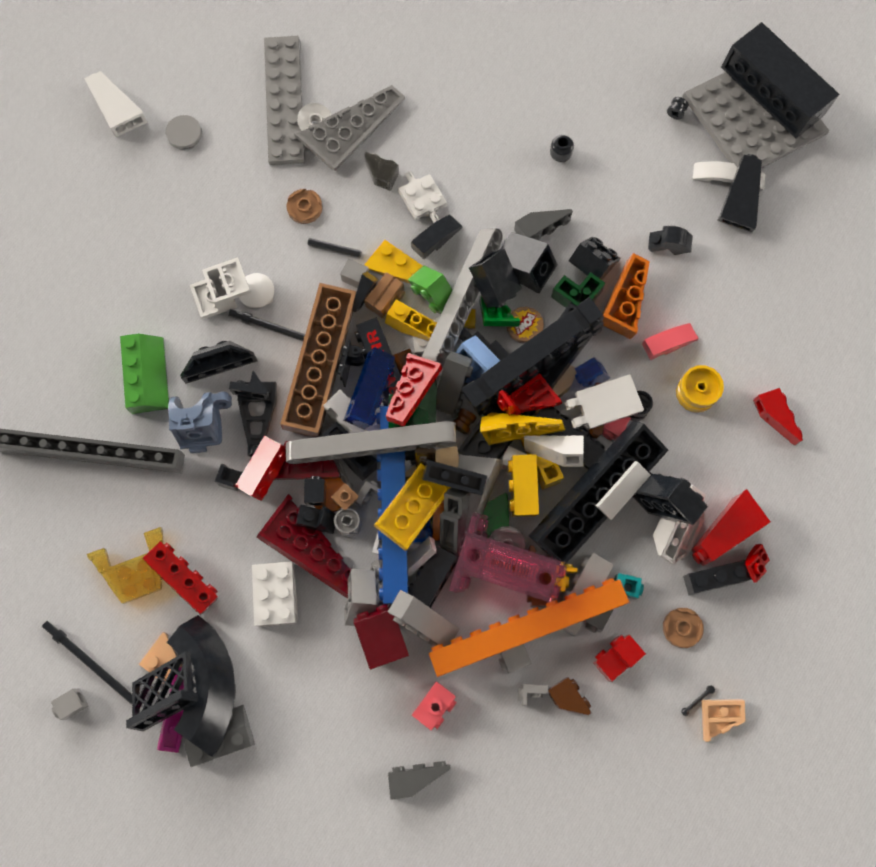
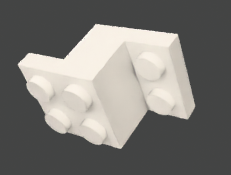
M238 257L203 269L205 280L190 285L202 320L224 313L230 309L238 308L235 298L251 293Z

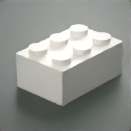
M293 562L252 565L254 626L268 627L298 624L295 564Z

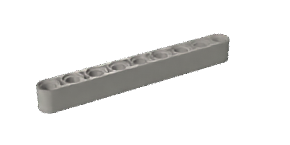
M499 228L480 230L424 350L422 358L441 363L442 368L446 358L453 351L479 294V289L469 267L491 251L499 249L503 239L502 231Z
M445 421L286 442V462L300 464L409 451L416 448L455 445V423Z

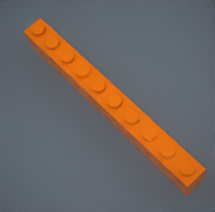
M611 578L603 581V586L595 588L594 585L583 589L584 593L578 596L576 592L564 597L565 601L560 603L557 600L546 603L547 608L541 610L538 607L527 611L528 615L521 618L517 614L508 618V623L501 625L500 622L489 625V630L482 632L481 629L469 633L471 636L469 638L457 637L450 640L451 644L444 647L443 644L432 647V652L429 653L437 677L630 603L620 579L614 581Z

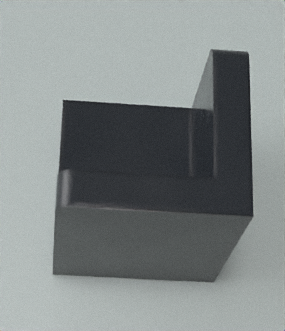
M221 464L215 482L221 487L238 492V488L235 485L243 472Z

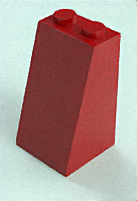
M747 489L732 498L691 549L693 552L692 556L698 564L701 563L704 566L714 561L771 523Z

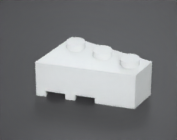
M340 389L323 405L327 416L334 423L338 422L349 433L380 430V425L376 422L373 423L367 413L360 410L353 400L347 397Z

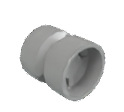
M352 508L347 510L341 509L335 515L334 524L341 535L353 537L360 532L362 523L355 510Z

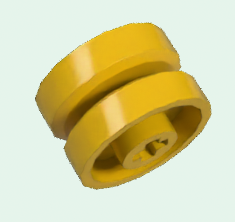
M697 365L690 368L678 382L676 397L680 405L686 410L694 413L709 410L722 396L724 390L723 379L714 368L706 365Z

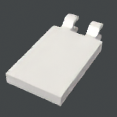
M630 374L577 391L575 393L576 398L566 400L564 403L566 410L580 406L583 416L574 418L571 423L573 428L587 425L588 430L644 411Z

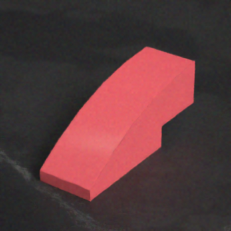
M688 323L646 338L642 346L649 359L653 360L663 354L667 355L691 344L699 338L691 324Z

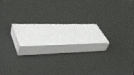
M635 461L596 506L612 520L651 475L639 462Z

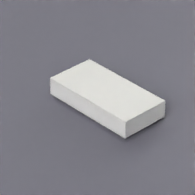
M429 536L407 556L409 577L436 553L435 539Z

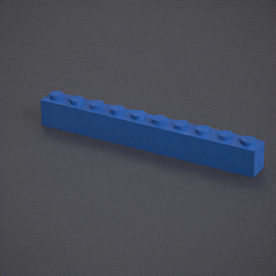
M380 406V413H376V422L380 424V430L388 429L389 421L386 419V413L389 406ZM405 451L377 454V462H381V469H377V480L381 481V489H378L377 493L378 501H381L382 508H378V519L406 483ZM378 530V540H382V548L378 549V555L383 565V568H379V580H383V588H379V601H383L384 605L391 606L400 590L408 594L407 550L404 551Z

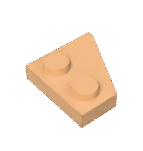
M163 632L139 663L148 672L177 657L176 651L166 643L169 640L167 633ZM168 669V672H167V674H166V676H165L166 679H167V677H168V675H169L171 669Z
M743 699L702 700L703 740L705 742L711 741V738L720 733L724 734L733 726L746 722L745 701Z

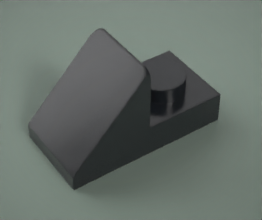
M252 371L250 384L242 380L237 382L230 381L229 390L233 395L270 401L268 391L254 371Z
M300 505L295 525L334 534V518L336 514L325 506L317 509Z

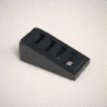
M364 272L361 275L352 309L354 313L362 308L364 300L378 283V279L369 272Z

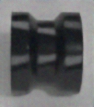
M674 97L667 109V114L673 119H682L685 114L684 111L688 109V101L682 97Z

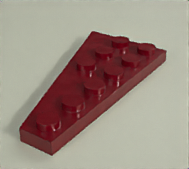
M288 494L256 538L348 599V578L352 568L345 564L340 553L337 554L331 547L332 544L321 531L295 525L299 507L295 505L292 501L293 498Z

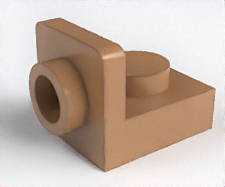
M344 483L331 498L335 504L347 510L359 497Z

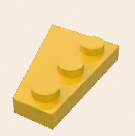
M387 240L381 243L364 264L369 268V271L378 272L380 275L389 273L394 278L409 284L408 279L423 266Z

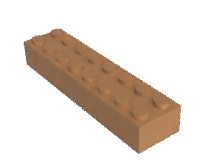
M319 283L280 425L282 430L315 438L320 437L326 416L323 405L330 399L353 315L352 309L356 291Z

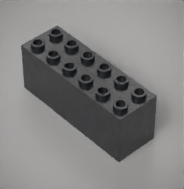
M763 22L732 44L721 66L733 80L796 139L825 116L840 95Z

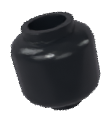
M566 135L556 136L552 140L550 147L551 157L557 162L568 161L572 157L574 150L573 140Z

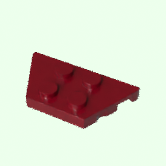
M334 460L290 464L285 461L274 480L310 479L311 476L333 479L341 478V474Z

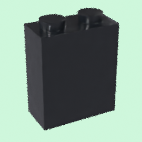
M505 248L491 251L469 267L487 308L495 307L497 309L503 307L507 300L516 297V293L522 289Z

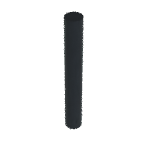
M312 238L308 239V245L359 258L362 255L361 250Z

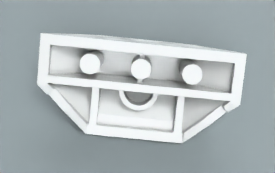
M691 485L690 487L703 496L704 501L705 494L694 485ZM705 511L694 525L661 517L653 533L658 555L671 564H676L677 561L688 556L704 522Z

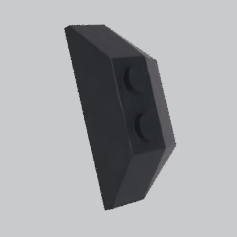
M220 341L215 346L201 347L198 351L193 352L180 376L185 384L257 362L258 360L253 351L232 341Z

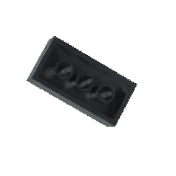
M649 472L651 476L632 497L648 514L694 525L708 507L703 501V496L690 487V482L684 478L679 479L673 476L668 477Z

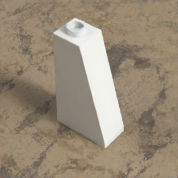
M101 71L84 78L115 137L148 123L142 110Z

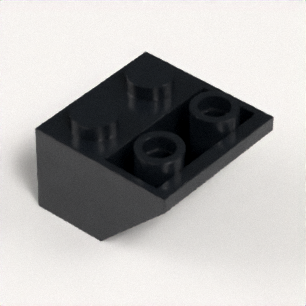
M592 236L578 245L568 261L587 276L591 272L603 280L621 258L617 256L615 250L607 248L599 238Z

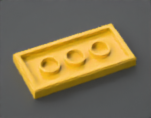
M422 463L373 525L404 551L410 547L442 503L444 493L451 488L422 480L425 468Z

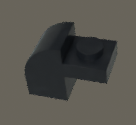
M663 226L661 231L650 232L648 250L655 252L668 249L674 255L691 253L693 235L682 227Z

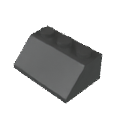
M244 705L233 708V716L230 719L226 731L227 734L214 757H211L185 739V749L190 768L255 745Z

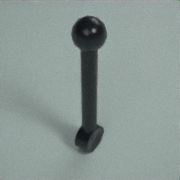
M712 685L707 686L706 691L687 708L681 710L682 715L687 716L689 711L708 694L715 692V687Z

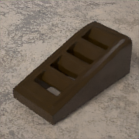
M435 448L415 449L416 469L421 463L425 466L427 459L436 462Z

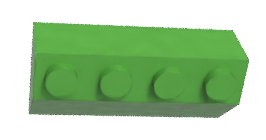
M140 333L120 336L125 408L131 414L168 409L169 394L164 338Z

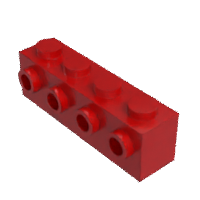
M160 541L142 558L143 561L201 616L218 599L216 595L218 591L211 584L207 586L201 581L203 576L196 570L192 572L187 567L189 563L182 556L178 558L173 554L175 550L169 543L163 544Z

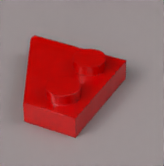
M538 374L509 395L519 407L521 413L562 404L561 399L541 374Z

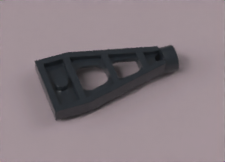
M262 382L270 395V401L237 395L248 444L247 456L249 457L253 456L263 437H267L277 400L276 382ZM264 402V413L261 416H251L248 408L249 403ZM251 422L263 423L261 434H251Z

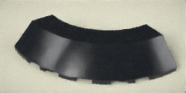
M197 615L181 624L166 642L178 655L185 651L191 653L192 692L198 693V702L184 709L174 730L205 753L214 757L223 743L230 719L233 716L232 710L236 698V684L234 681L233 663L224 642L212 626Z

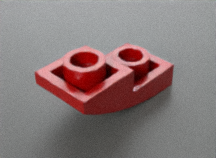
M504 390L500 391L497 401L500 409L509 416L511 414L521 415L519 407L509 394Z
M755 544L746 558L745 566L753 583H757L767 572L765 566L770 561L763 544Z

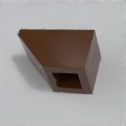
M566 677L548 689V695L558 709L584 715L592 713L589 709L591 704L585 696L581 697L578 692L580 688L574 679L570 680L569 677Z

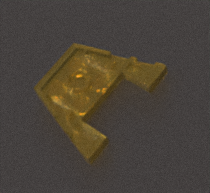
M162 527L144 533L149 551L160 541L163 543ZM105 548L87 554L89 560L92 561L98 569L97 571L101 573L122 604L162 590V578L142 559L146 554L111 566Z

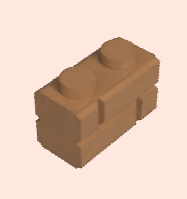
M385 273L364 300L366 308L383 318L395 300L400 301L405 294L403 282L394 278L389 273Z

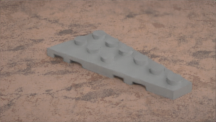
M391 85L373 94L372 97L357 102L352 107L340 110L326 117L325 120L312 124L301 132L294 133V137L335 172L404 101L405 96Z

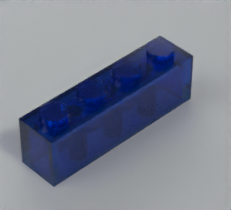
M376 347L368 352L343 421L363 430L374 424L377 417L375 415L376 409L380 407L383 398H381L382 392L387 389L389 384L387 378L395 367V364H393L395 356Z

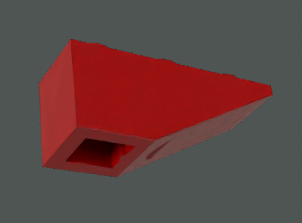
M780 388L759 394L753 400L760 417L795 446L803 441L802 431L797 427L794 413L789 409L786 395L781 392Z

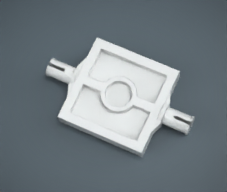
M411 171L409 173L406 172L405 176L409 183L399 187L398 192L413 218L417 220L430 216L433 223L437 222L440 219L436 212L447 206V201L430 174L420 179H415Z

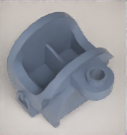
M207 392L191 408H183L178 396L170 398L168 405L169 431L172 432L180 449L189 448L191 454L207 451L206 446L222 443V423L219 410L228 409L232 406L231 395L227 392H219L217 394Z

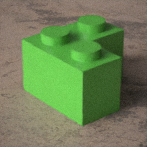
M422 266L408 279L412 285L410 288L416 295H421L425 300H428V306L433 313L442 314L453 289L442 273L427 266Z

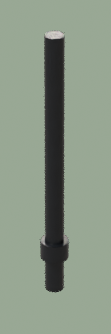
M230 309L228 314L230 317L241 320L242 323L248 325L251 323L301 341L305 337L303 333L253 317V314L247 312L241 313Z
M49 621L42 625V628L53 636L52 639L56 643H61L126 701L132 704V693L69 640L65 632L61 629L58 630Z

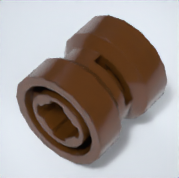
M460 408L458 417L452 422L455 423L457 431L467 434L470 430L469 426L475 422L477 417L472 412Z

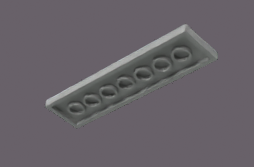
M299 36L264 38L268 162L269 165L305 163L304 144L294 137V133L301 132L297 122L298 113L302 108Z

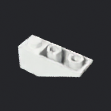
M524 436L525 451L563 467H583V436Z

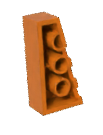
M635 253L626 261L602 312L604 314L603 326L629 339H632L638 331V320L641 314V303L644 298V286L650 261Z

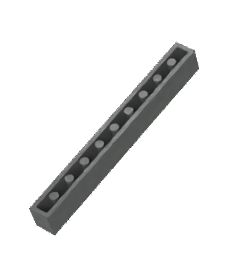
M0 428V452L182 473L185 454L179 449Z

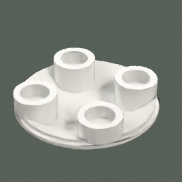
M259 273L246 276L251 293L239 297L240 301L247 308H260L271 303L275 291L271 279Z

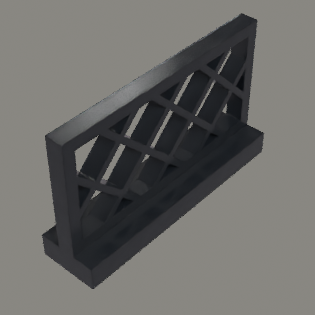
M185 651L132 682V717L126 720L127 729L144 732L198 702V693L192 692L190 652ZM183 661V667L181 671H179L178 669ZM168 669H171V671H170V673H169V675H168V677H167V679H166L165 676H166V674H167V672H168ZM177 674L178 677H177V679H176V681H175V683H174V685H173V684H172L173 679H174L175 675ZM155 677H158L154 686H152ZM183 680H184V689L179 690V688H180V686H181V684H182V682H183ZM162 682H164L163 688L161 692H159L158 690ZM141 685H144V687H143V689H142V691H141V693H140V686H141ZM169 688H171L172 690H171L169 696L166 698L165 696H166V694H167ZM150 690L151 692L146 700L145 697L148 691ZM155 696H157L158 698H157L155 704L152 705V703H153V701H154V699H155ZM142 703H143V704H144V707H143L142 711L140 712V708H141V705H142Z

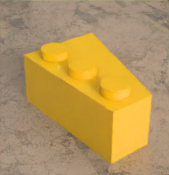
M512 455L511 460H508V472H511L509 492H512V500H509L510 512H512V517H535L539 515L537 455Z

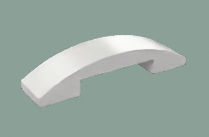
M698 162L694 164L692 180L704 182L716 180L732 183L737 167L734 163ZM761 172L760 190L764 191L766 175Z

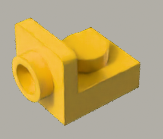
M565 564L564 567L556 568V593H563L565 588L569 587V576H566V573L576 574L578 572V568H573V564Z

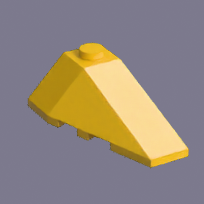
M490 413L482 417L480 431L488 445L523 439L524 436H538L565 430L563 421L560 419L513 414L509 416L504 413Z

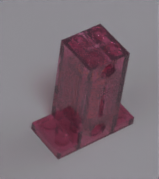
M473 512L449 591L455 593L465 592V589H468L471 583L469 576L547 602L558 598L561 591L559 582L560 579L565 577L567 567L564 566L565 561L482 535L483 531L486 532L489 525L488 516ZM477 551H479L481 554L479 560H477L476 558ZM546 573H549L552 578L549 584L544 581Z

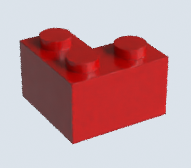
M620 635L609 643L611 647L607 651L603 649L595 656L597 660L593 664L609 682H613L627 668L634 666L646 653L630 635Z

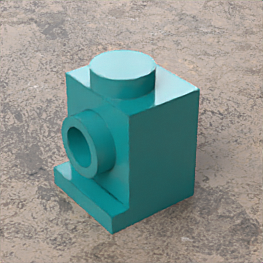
M621 573L615 575L614 581L620 579L623 588L625 584L631 586L630 591L625 590L628 598L638 599L639 596H642L644 584H641L642 578Z

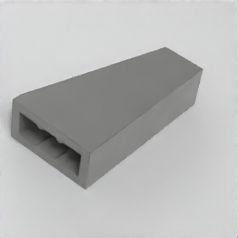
M459 455L458 468L487 475L482 495L469 492L468 514L464 531L470 532V528L478 527L502 467L503 460Z

